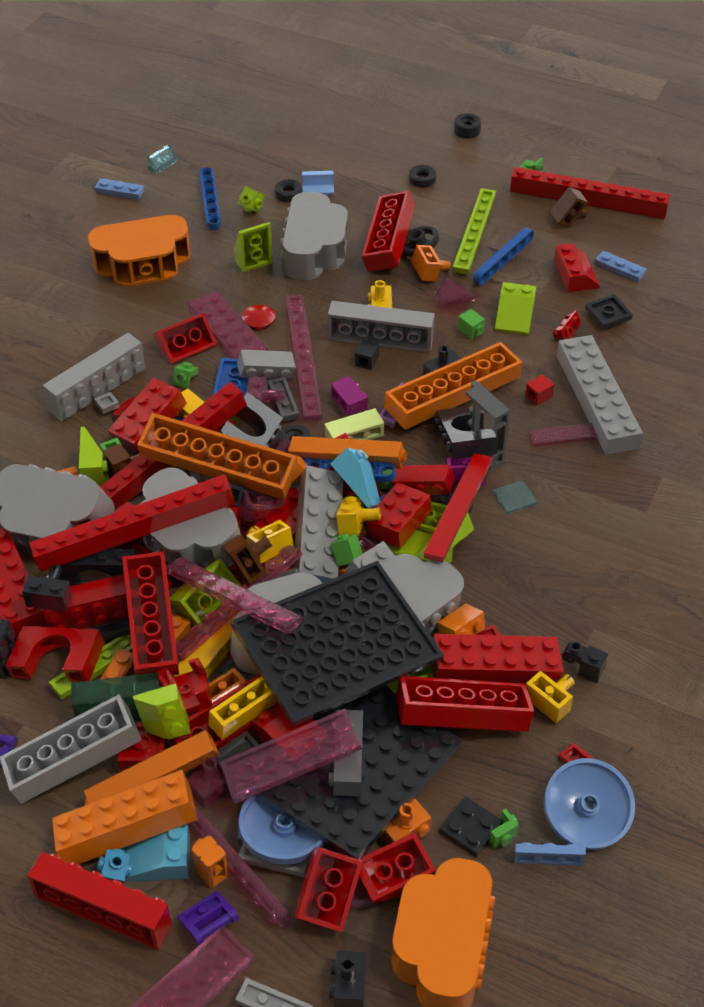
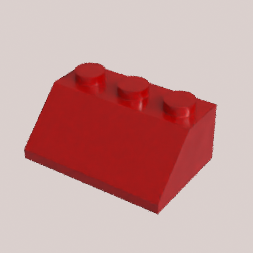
M572 243L556 245L554 262L567 292L600 288V284L584 252Z
M204 312L152 333L159 350L170 364L217 345Z
M314 847L293 917L343 932L363 861L320 847Z

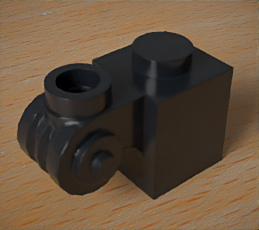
M573 641L567 644L562 653V658L570 664L575 663V661L579 663L578 675L598 683L606 668L609 653L590 645L587 648L582 646L580 642Z

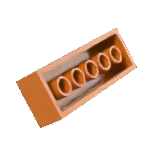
M183 770L53 817L55 849L58 856L70 864L71 862L81 864L105 855L107 849H121L198 820L192 790Z

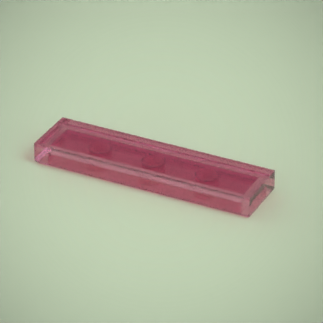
M592 423L529 430L533 447L598 440V434Z

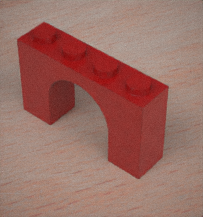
M23 626L5 666L13 679L32 680L41 658L46 653L56 648L67 647L70 648V652L62 669L69 682L89 683L105 642L99 630Z

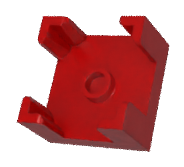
M198 657L189 660V665L193 671L173 677L167 668L157 671L159 681L163 687L172 684L177 685L187 714L213 706L207 673Z
M135 723L142 740L119 752L118 765L120 772L130 768V765H136L164 751L165 746H168L169 739L147 733L143 723Z

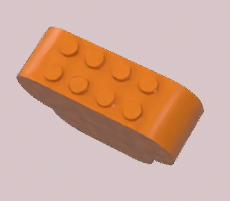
M165 215L99 226L94 228L88 235L94 271L102 276H113V280L122 286H134L168 280L177 274L178 265L185 263L191 256L188 226L186 220L178 215Z
M462 858L447 860L439 866L435 875H417L411 878L403 888L393 935L392 967L400 980L416 986V995L423 1007H471L475 996V989H481L495 896H491L492 878L489 871L476 861Z

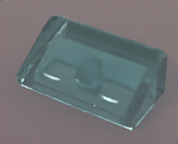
M170 143L147 157L149 170L156 174L178 161L177 155Z

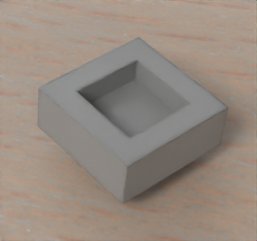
M111 392L94 398L95 404L103 414L119 408V402Z

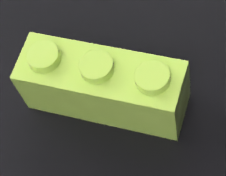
M376 408L325 423V437L336 438L346 433L349 439L371 440L384 436V422Z

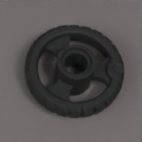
M420 226L409 230L402 255L413 257L416 245H428L434 248L439 241L437 230L431 226ZM425 234H431L433 236L431 239L427 240Z

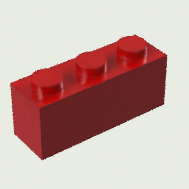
M451 465L402 466L401 469L396 468V478L391 483L393 487L398 482L429 495L450 494L455 476Z

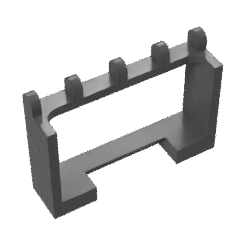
M472 381V389L466 392V395L473 401V406L469 408L472 419L468 421V425L471 427V431L479 430L481 409L490 416L489 427L496 431L495 434L497 436V454L485 456L492 457V463L489 467V470H492L505 461L510 409L478 381Z

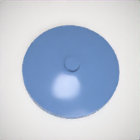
M590 758L570 761L553 774L545 789L543 803L546 818L553 831L568 844L585 846L586 850L604 849L617 843L631 827L635 815V799L632 789L626 778L616 768L606 762Z
M253 794L246 800L240 811L239 832L244 845L252 854L266 862L274 864L302 862L311 858L314 847L322 848L325 845V842Z

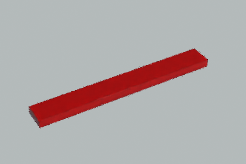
M473 454L423 553L425 559L444 562L492 463V457Z

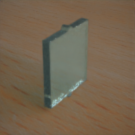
M523 480L493 490L494 495L499 501L498 504L502 505L507 514L537 504L532 490L528 489Z

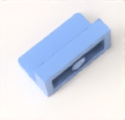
M333 171L302 172L303 192L333 195Z

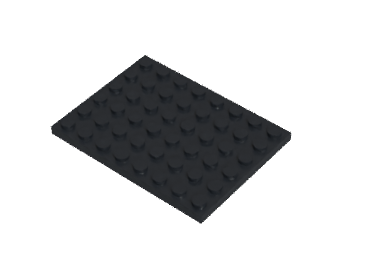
M379 561L231 620L230 624L293 727L399 680L401 677L408 676L441 661L444 657L440 648Z
M378 689L345 703L343 710H363L361 796H333V786H329V772H334V768H330V754H335V750H331V736H335L336 733L331 732L332 719L327 724L320 719L315 720L328 734V739L296 762H292L280 754L273 761L274 764L266 768L248 786L249 793L343 855L357 860L367 852L400 815V806L402 805L404 809L403 804H410L463 746L461 738L442 727L401 724L396 700Z

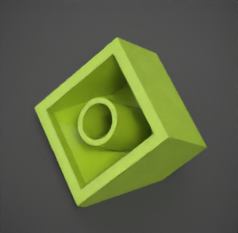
M176 684L133 696L147 733L166 739L190 734L188 715Z

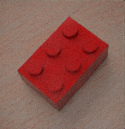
M397 482L375 507H380L381 519L366 521L368 536L401 549L432 512L430 495Z

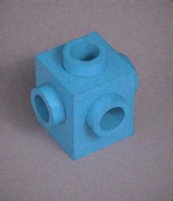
M107 849L105 856H100L97 871H101L100 874L108 880H118L124 883L125 877L130 876L132 863H128L130 854H126L121 849Z

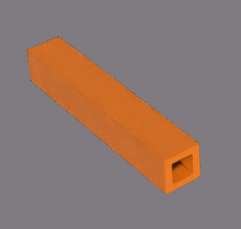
M292 436L288 450L289 454L300 456L301 458L335 460L346 448L361 449L369 457L368 461L392 463L398 469L402 468L403 461H406L407 451L404 450L402 442Z
M204 730L84 790L86 796L84 799L85 805L180 770L186 772L218 756L219 752L212 736Z

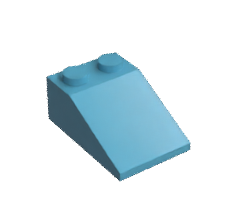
M346 448L330 464L368 508H375L381 501L371 464L367 460L369 457L361 449Z
M188 824L121 848L126 854H130L128 863H132L130 876L125 877L124 882L189 879L190 835Z

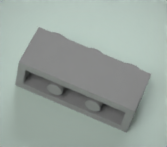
M241 350L237 360L240 377L276 379L285 377L286 379H292L296 368L292 352Z

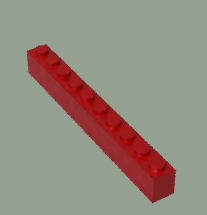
M515 167L511 176V192L559 200L568 187H571L583 194L588 201V206L665 219L670 194L608 184L601 181L546 173L522 167Z
M229 382L184 418L182 422L215 431L245 407L247 403L242 391L232 382ZM140 454L100 486V488L113 501L115 512L117 508L130 501L143 490V485L147 479L160 470L170 468L172 465L143 457Z
M224 474L32 541L30 546L40 572L48 570L52 564H55V567L56 565H63L235 504L227 477Z

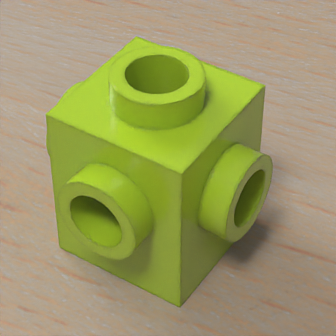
M245 186L239 197L238 204L242 205V209L249 213L252 210L258 213L262 207L265 195Z

